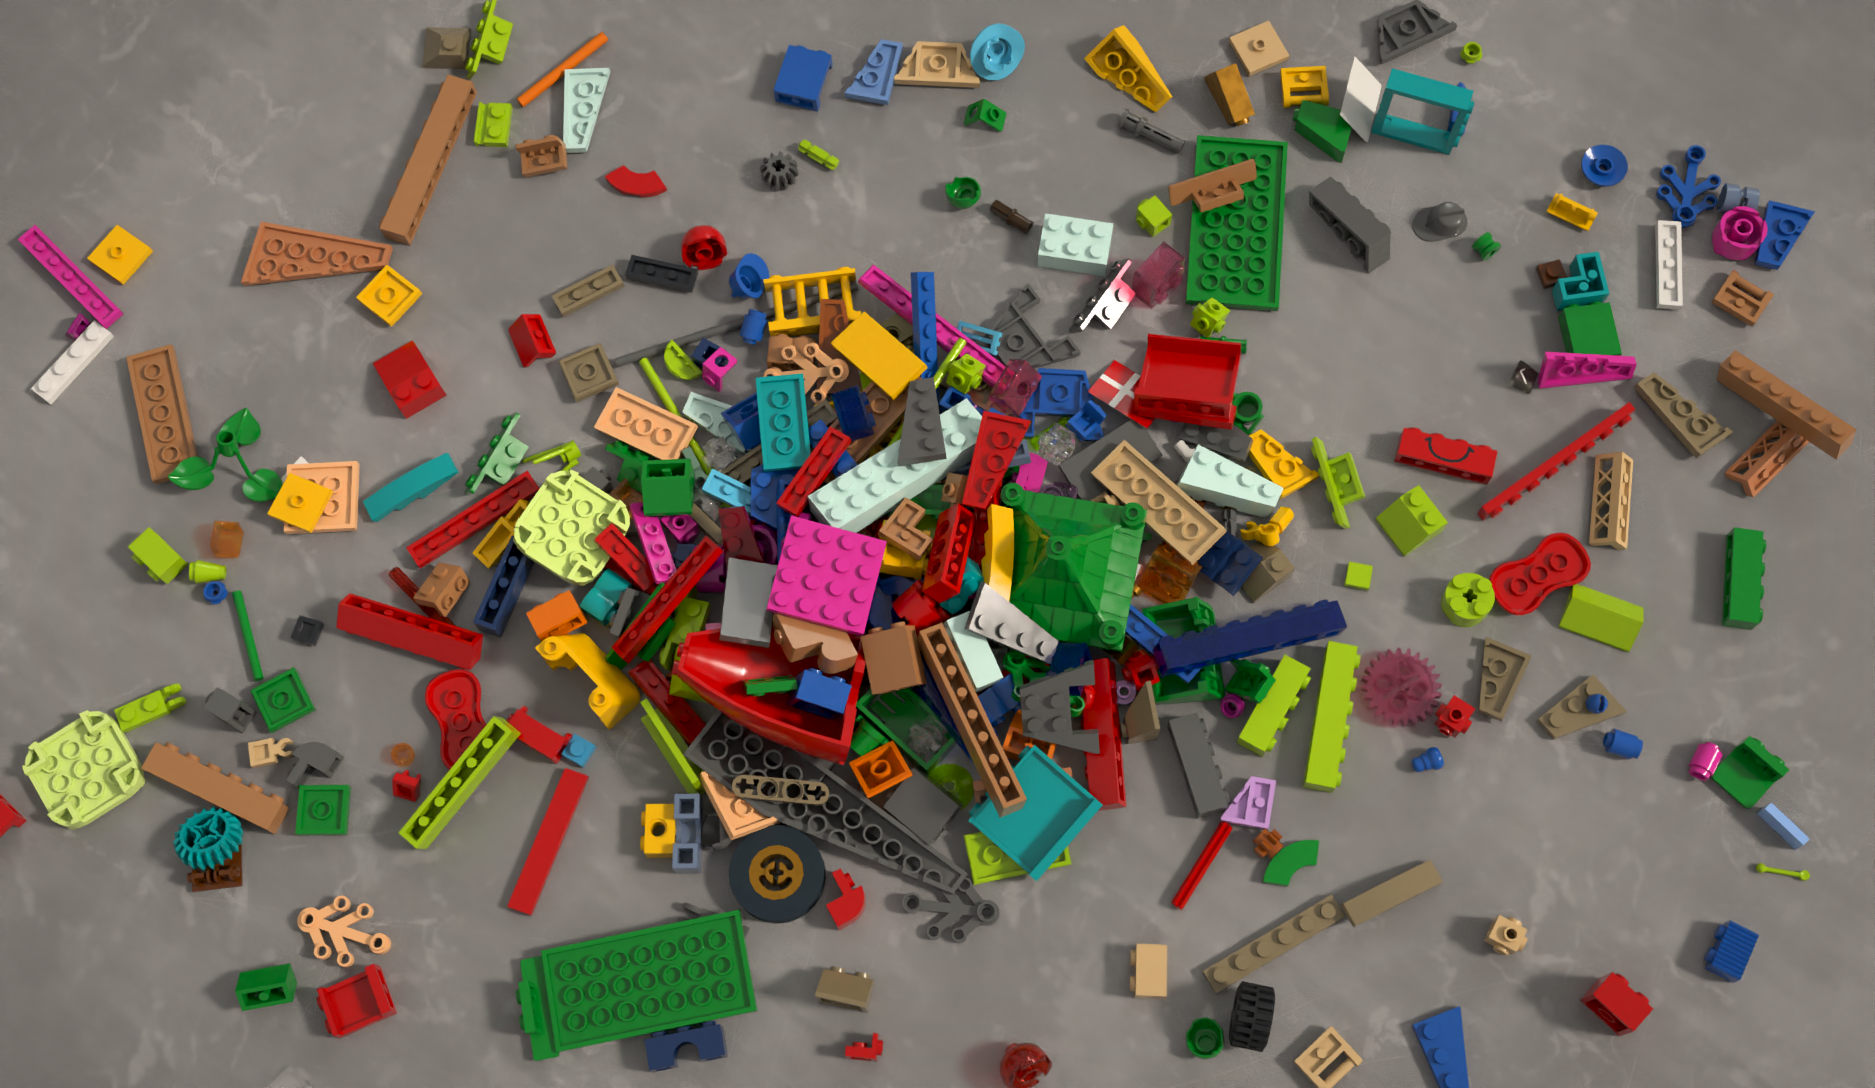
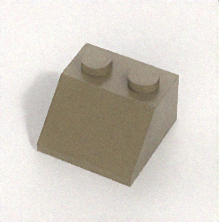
M831 966L830 970L823 969L815 997L818 1002L868 1013L874 980L869 979L870 975L866 973L855 972V975L845 974V969Z

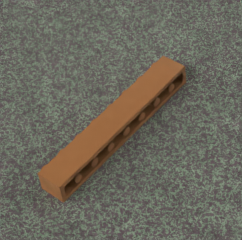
M447 75L445 82L441 83L437 100L433 101L429 118L423 123L422 134L415 141L414 152L411 158H408L406 161V170L397 182V190L394 197L392 196L389 200L386 215L380 220L379 229L386 239L411 245L477 95L472 81Z
M943 623L919 631L917 638L919 649L999 817L1001 818L1023 809L1027 798Z

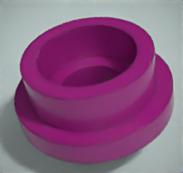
M1227 694L1221 700V711L1226 717L1237 718L1245 710L1244 701L1236 694ZM1230 702L1234 703L1236 708L1232 707Z

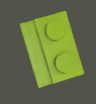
M479 102L474 136L475 146L508 147L513 109L511 103L483 104Z

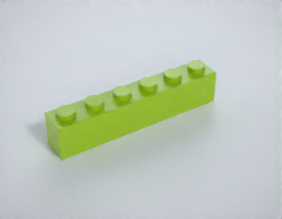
M1328 641L1325 646L1303 788L1332 793L1336 787H1340L1342 772H1338L1339 763L1344 762L1346 749L1342 748L1343 739L1348 738L1350 725L1346 724L1347 715L1351 716L1353 701H1349L1350 693L1355 692L1357 678H1354L1353 674L1354 669L1359 667L1361 655L1357 654L1358 646Z
M493 716L399 831V834L416 849H427L521 733L504 718Z

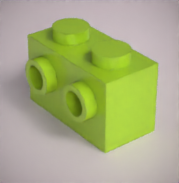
M150 527L128 546L134 553L131 557L140 566L146 564L150 568L147 573L156 581L161 579L168 584L188 565Z

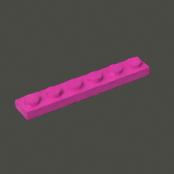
M36 225L18 238L23 246L105 329L123 315L121 310Z

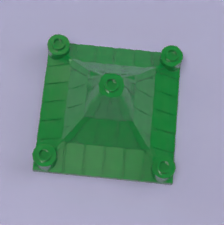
M1017 483L1006 484L1001 490V506L1013 509L1014 561L1009 602L1059 642L1122 652L1147 509H1143L1140 504L1130 502L1125 506H1116L1026 491Z

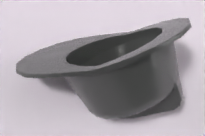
M1444 202L1419 211L1413 220V230L1418 237L1426 241H1439L1456 237L1466 230L1468 224L1464 208L1453 202Z

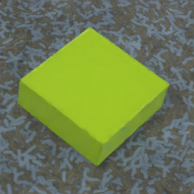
M1349 561L1344 586L1368 591L1373 566Z

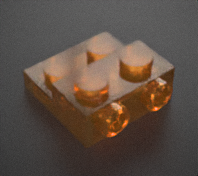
M1159 544L1146 566L1138 587L1145 594L1164 604L1184 600L1202 566L1198 565V561L1191 565L1180 554L1176 553L1169 544Z

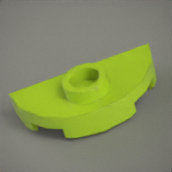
M671 339L664 353V362L668 371L676 378L682 380H693L702 376L703 372Z

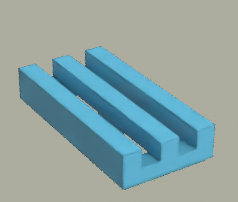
M963 321L958 322L957 329L968 338L991 344V348L980 347L989 354L997 355L998 351L996 349L1000 345L999 338L1002 337L1003 333ZM966 327L994 335L993 340L962 331V329Z

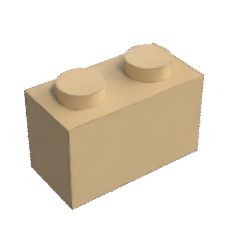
M1136 944L1135 950H1130V966H1135V974L1130 976V991H1134V998L1165 999L1167 997V945Z

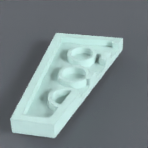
M609 68L565 69L563 142L566 144V153L587 152L609 79Z
M691 392L682 411L683 416L743 455L752 450L748 449L746 451L740 445L721 415L722 412L732 407L731 405Z

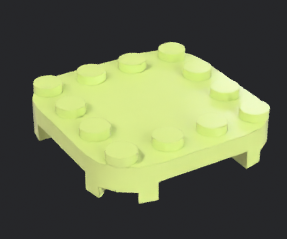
M571 469L570 471H558L551 473L545 479L541 488L520 518H518L514 528L513 541L525 556L556 576L573 585L584 586L592 582L600 574L610 559L594 542V539L611 523L625 536L630 525V515L626 505L621 500L617 501L580 477L578 472Z
M87 710L79 713V719L42 742H33L28 747L30 750L26 756L25 765L22 766L24 774L29 776L49 812L47 815L52 821L72 830L88 825L132 797L145 784L144 770L141 769L142 764L124 732L121 731L120 725L111 716L100 711L90 712Z

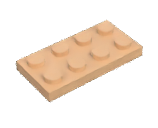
M616 387L594 428L658 460L682 458V450L688 447L698 426Z

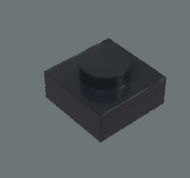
M299 615L291 638L316 646L324 623Z

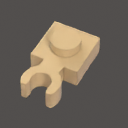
M273 738L249 742L250 766L258 768L277 764V756L284 758L293 757L292 751L284 752V747L288 744H293V741L289 738H283L276 744Z

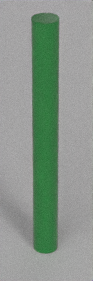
M237 590L232 592L249 663L254 681H261L264 677L242 591Z

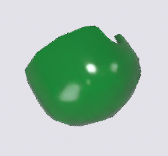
M955 177L951 184L946 183L945 193L952 206L959 209H968L980 199L981 188L973 178Z
M1208 1017L1193 1020L1191 1027L1186 1032L1187 1048L1195 1057L1203 1060L1216 1057L1222 1051L1225 1044L1222 1027L1216 1020Z

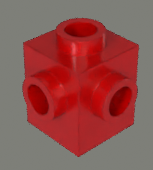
M1144 649L1136 651L1123 664L1124 668L1121 671L1126 682L1131 681L1137 691L1141 690L1146 681H1151V685L1160 682L1157 673L1158 664L1154 656H1149Z
M1453 695L1447 705L1442 703L1436 711L1435 716L1438 719L1434 725L1438 727L1442 734L1456 738L1460 732L1465 734L1472 724L1469 718L1475 708Z

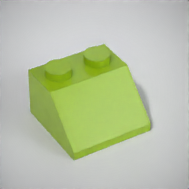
M1419 485L1399 497L1376 517V521L1404 557L1443 532L1448 524L1447 520Z

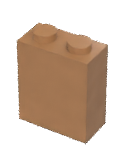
M905 622L891 624V629L883 631V627L868 630V635L860 636L872 695L885 694L927 684L915 625H906Z

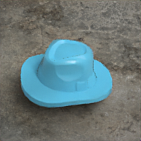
M997 23L984 28L976 36L970 50V62L974 71L980 77L987 80H1000L1010 75L1023 57L1025 51L1023 37L1017 30L1006 24Z

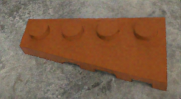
M821 299L819 349L832 360L837 358L843 359L847 362L850 369L847 379L842 382H835L828 393L860 395L862 386L858 369L831 345V342L849 326L844 300ZM818 360V368H819V367H825V366ZM835 367L834 372L840 375V369ZM818 377L817 389H820L827 377Z

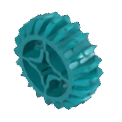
M213 806L210 811L203 808L201 813L194 812L193 817H185V824L178 825L179 831L174 833L175 840L173 841L175 853L183 864L190 866L194 870L199 867L204 871L207 866L214 870L216 864L220 863L224 866L225 859H232V853L239 852L238 846L243 844L242 836L244 834L239 819L233 813L227 812L223 808L218 810Z

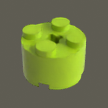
M1475 573L1455 575L1448 583L1441 597L1443 613L1453 624L1460 627H1473L1487 617L1494 605L1495 594L1491 581Z

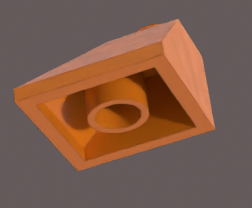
M893 740L849 762L856 780L867 798L913 776Z

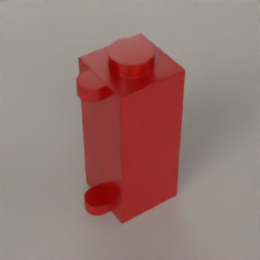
M522 706L520 710L517 709L515 714L512 713L506 721L521 733L516 740L553 763L558 764L562 758V752L572 738V735L567 733L563 737L526 714L528 708Z

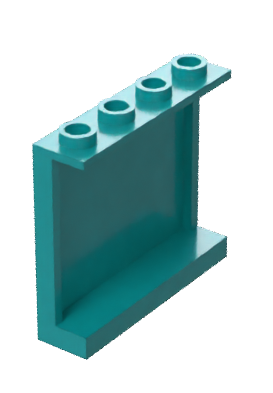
M1027 745L1018 755L1021 761L1015 767L1011 765L1027 798L1023 809L1000 818L988 792H986L987 800L982 805L979 802L976 803L968 813L972 816L968 821L993 841L1037 882L1103 804L1036 745L1032 748Z

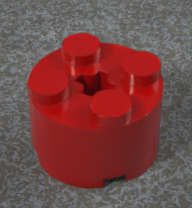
M920 580L913 583L892 603L898 616L901 619L903 617L906 619L907 625H915L917 636L919 631L943 623L950 617L949 612L942 608L939 602L922 592L923 582Z

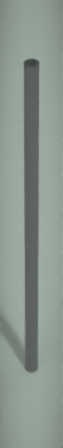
M856 281L850 283L851 292L858 290ZM841 286L828 290L829 299L842 296ZM819 293L805 297L806 307L820 303ZM793 301L784 304V314L797 310V302ZM774 308L762 311L767 314L766 320L775 317ZM744 317L674 339L673 341L680 348L701 341L703 338L708 339L742 327ZM670 341L615 358L616 365L621 367L639 361L642 358H649L664 353Z

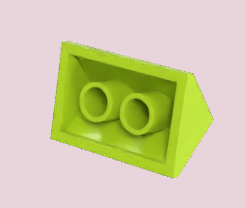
M1575 584L1570 588L1558 627L1630 652L1644 623V608Z

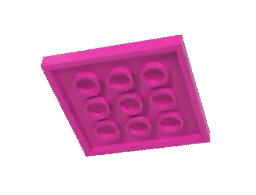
M791 515L766 611L863 636L887 541Z

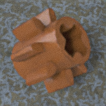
M1265 828L1252 841L1257 846L1253 851L1261 859L1265 855L1272 859L1283 847L1279 842L1283 836L1275 829L1269 832Z

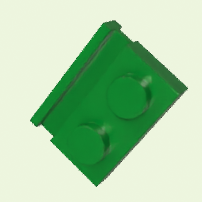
M792 675L743 680V689L750 696H762L768 692L783 694L789 693L790 690H797V680Z

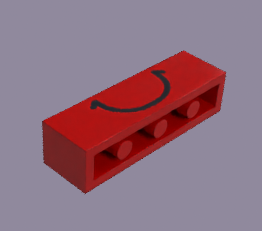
M1409 427L1404 428L1399 437L1394 462L1487 485L1493 476L1498 451L1492 450L1487 445L1476 446L1468 444L1463 439L1452 440L1445 438L1444 435L1439 433L1428 434L1418 428Z

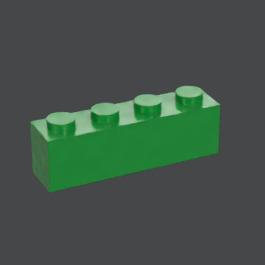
M1734 527L1726 535L1722 626L1752 630L1762 621L1763 609L1760 608V600H1762L1764 595V586L1761 585V577L1765 573V563L1762 562V555L1766 550V540H1763L1764 531Z

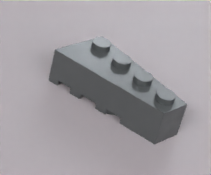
M1330 176L1309 190V205L1327 226L1333 225V230L1341 242L1346 240L1352 249L1350 253L1354 258L1360 257L1366 265L1363 268L1368 274L1390 259V228L1385 223H1381L1370 209H1366L1356 196H1352L1347 192L1341 182H1337Z

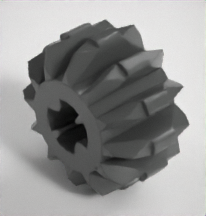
M780 150L778 156L771 152V159L764 158V165H761L760 172L762 173V181L767 182L769 188L775 185L776 190L779 191L781 186L788 189V183L795 184V177L799 175L797 162L792 160L790 154L783 156V152Z

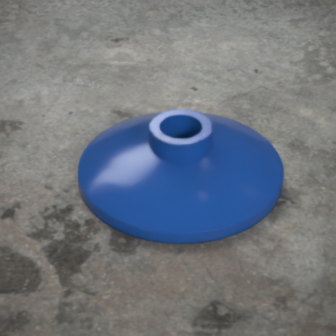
M1596 145L1584 154L1581 168L1583 174L1590 182L1598 186L1609 187L1618 184L1624 179L1628 170V163L1624 154L1617 148L1610 145Z

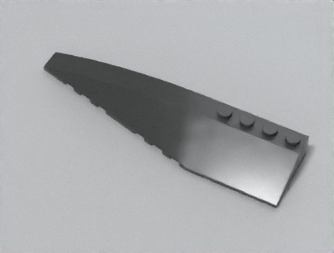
M719 710L716 711L683 754L732 792V782L739 775L824 783L829 789V798L825 804L819 806L754 799L743 800L762 815L769 818L775 817L781 823L951 894H954L968 875L967 872L928 845L920 837L810 755L761 737L731 720ZM742 780L741 784L736 785V788L740 789V793H745L746 789H754L752 795H758L757 785L759 781L754 780L755 786L747 785L746 780ZM766 782L761 787V792L765 796L773 795L776 790L775 785L771 782ZM795 784L789 785L786 789V794L789 798H797L801 792L800 788ZM804 785L802 800H808L807 795L815 796L817 801L820 800L821 796H825V793L821 791V787H816V791H808L809 786Z

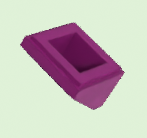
M79 313L65 336L76 340L91 323Z

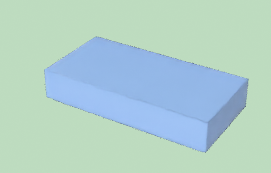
M1769 803L1757 812L1794 849L1803 846L1809 840V837L1773 803Z

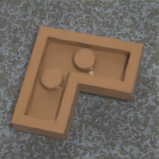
M906 497L878 533L879 537L918 561L933 542L931 537L915 528L925 515L926 509Z

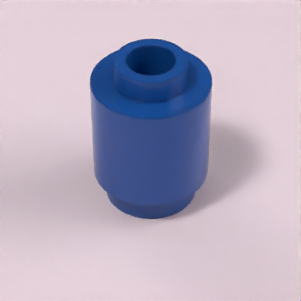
M749 309L748 314H745L739 334L743 337L744 342L756 345L757 341H762L768 321L766 320V313Z
M1613 728L1610 732H1606L1603 738V746H1605V751L1627 759H1637L1642 751L1643 740L1638 739L1636 735Z

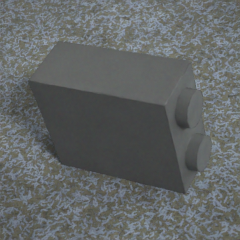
M915 767L912 770L910 769L913 776L903 780L897 789L893 788L885 797L887 802L883 807L930 845L936 842L964 804L920 767Z

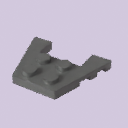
M1029 283L1024 286L1019 296L1015 297L1006 312L990 328L991 330L1003 333L1002 337L999 338L1000 345L997 346L996 351L998 353L996 356L1004 366L1015 374L1075 358L1081 353L1069 335L1048 348L1024 317L1023 313L1040 303L1039 296ZM986 333L984 337L993 340L994 335Z
M1094 660L1084 662V665L1076 668L1065 669L1064 672L1051 677L1049 675L1020 686L1023 736L1100 754L1098 729L1072 730L1069 686L1095 685Z

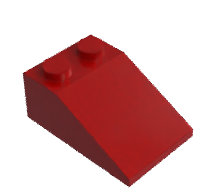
M413 340L373 363L390 395L406 419L447 396Z

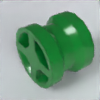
M1487 232L1480 236L1471 247L1474 251H1478L1481 254L1480 257L1483 261H1486L1499 251L1501 244L1495 242L1492 239V234Z

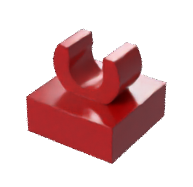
M405 770L402 774L396 772L392 779L393 796L416 802L420 796L421 774H417L416 778L409 776L408 770Z

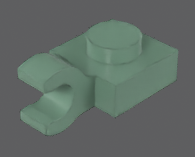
M691 447L682 450L685 457L684 459L691 460L695 473L694 490L699 491L697 482L699 480L706 482L708 476L703 472Z

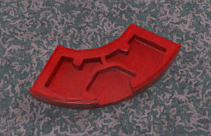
M623 165L605 176L606 181L614 189L625 195L629 194L645 198L667 191L666 186L655 170L648 173H635Z

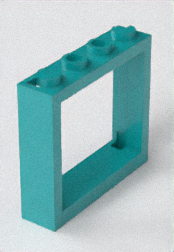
M1392 68L1371 133L1450 155L1452 148H1457L1460 137H1462L1464 128L1472 113L1475 102L1471 101L1474 91ZM1397 94L1458 111L1451 132L1387 115L1393 95Z

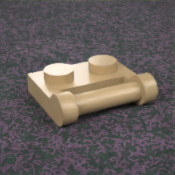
M1330 1026L1293 1062L1316 1088H1332L1354 1066L1358 1067L1363 1060L1336 1030ZM1343 1052L1347 1059L1323 1081L1318 1075Z

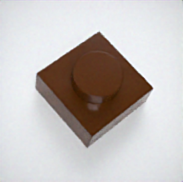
M1560 259L1540 264L1536 268L1544 289L1554 287L1558 279L1567 278Z

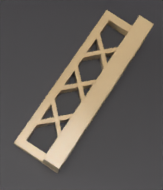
M1624 452L1596 455L1589 538L1591 546L1612 545L1617 550L1627 549L1633 459ZM1613 460L1612 468L1607 473H1604L1602 471L1603 461ZM1607 481H1610L1611 489L1603 495L1601 487ZM1605 503H1608L1610 505L1609 512L1602 518L1599 515V510ZM1605 525L1608 528L1607 538L1597 539L1598 531Z

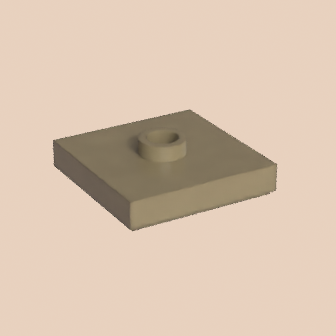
M601 343L558 360L576 403L619 385Z

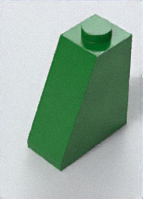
M1302 100L1301 107L1295 108L1292 121L1296 122L1294 131L1331 158L1342 163L1352 127L1341 117V109Z

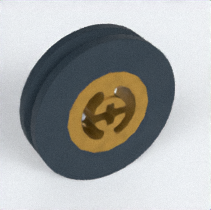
M772 825L750 833L737 846L730 861L729 883L734 897L746 912L764 922L787 923L799 919L816 905L825 886V864L817 846L806 834L789 826ZM781 857L788 859L793 863L794 867L792 870H788L782 862L779 863V869L783 875H779L778 885L782 887L789 880H792V883L781 891L766 889L761 883L762 879L767 878L769 883L775 886L776 879L772 873L777 872V864L773 861L766 868H763V866L773 858Z

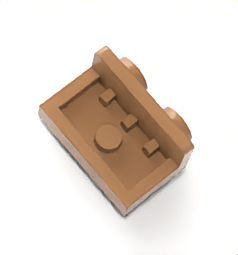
M547 135L543 139L524 140L523 143L515 145L516 150L521 154L522 175L526 178L568 169L566 144L558 136Z
M439 562L413 599L419 605L435 608L440 616L446 617L470 584V580L460 566Z

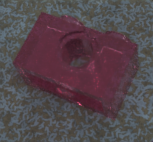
M1010 359L988 398L1005 414L1020 415L1026 408L1031 395L1037 389L1042 376L1026 360Z

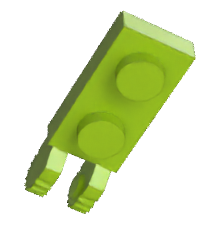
M175 683L164 687L162 690L155 691L114 709L121 731L127 733L166 716L171 711L187 703L185 697H178L168 702L166 700L167 697L182 690L180 684Z

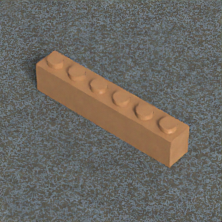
M1735 350L1720 364L1717 376L1718 382L1837 460L1851 446L1857 429Z
M157 742L155 743L141 769L258 827L276 834L290 809L283 804L285 799L273 793L268 797L262 794L264 789L253 783L246 786L241 783L242 778L230 772L225 776L220 773L222 769L208 762L206 766L199 763L201 760L199 757L189 752L184 756L178 753L180 748L166 742L165 746Z

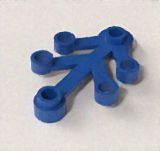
M1699 145L1689 147L1685 154V160L1688 163L1685 184L1675 173L1676 170L1672 165H1665L1660 171V177L1663 180H1669L1682 197L1681 204L1672 194L1670 186L1661 185L1656 191L1657 198L1665 200L1673 210L1672 220L1681 222V227L1683 228L1690 227L1695 222L1697 214L1704 210H1713L1718 203L1717 197L1709 194L1705 196L1702 202L1691 207L1693 198L1707 190H1716L1721 184V178L1713 174L1706 181L1694 187L1698 165L1702 163L1706 156L1704 148ZM1664 171H1669L1671 175L1666 174ZM1710 180L1715 181L1716 185L1711 184ZM1661 190L1666 191L1667 195L1662 194ZM1706 200L1712 201L1713 204H1708Z

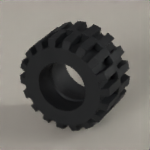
M1244 981L1239 984L1234 999L1229 1028L1231 1046L1259 1052L1265 1049L1271 1031L1275 1007L1273 987Z

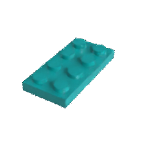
M803 373L755 378L764 472L800 469L811 454Z

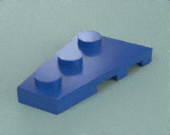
M1456 1007L1413 1024L1412 1028L1438 1088H1469L1461 1007Z

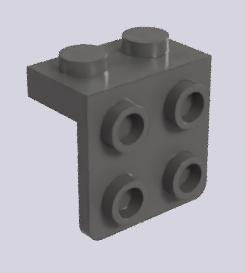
M626 587V590L622 591L619 596L618 604L620 606L617 614H613L610 620V633L621 636L651 595ZM675 610L670 614V617H671L672 619H673Z

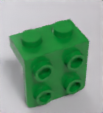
M1749 735L1722 761L1711 779L1745 809H1750L1774 782L1786 775L1789 769L1781 758L1768 752L1760 740Z

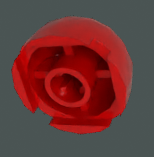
M708 225L695 226L689 229L681 242L683 262L689 267L691 265L698 266V270H708L719 266L723 262L722 259L727 256L724 236L716 228Z

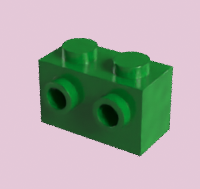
M290 963L240 972L235 993L242 1011L290 1003L294 999L297 981Z

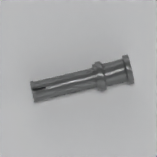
M1127 108L1122 113L1117 125L1119 128L1124 127L1134 132V135L1137 137L1143 135L1178 154L1185 143V140L1149 124L1145 117L1140 118L1130 113V110Z

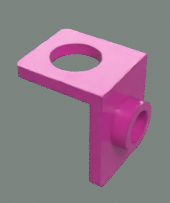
M720 347L703 363V380L720 392L722 390V377L737 364V359ZM721 356L728 359V364L725 367H719L715 364V359Z

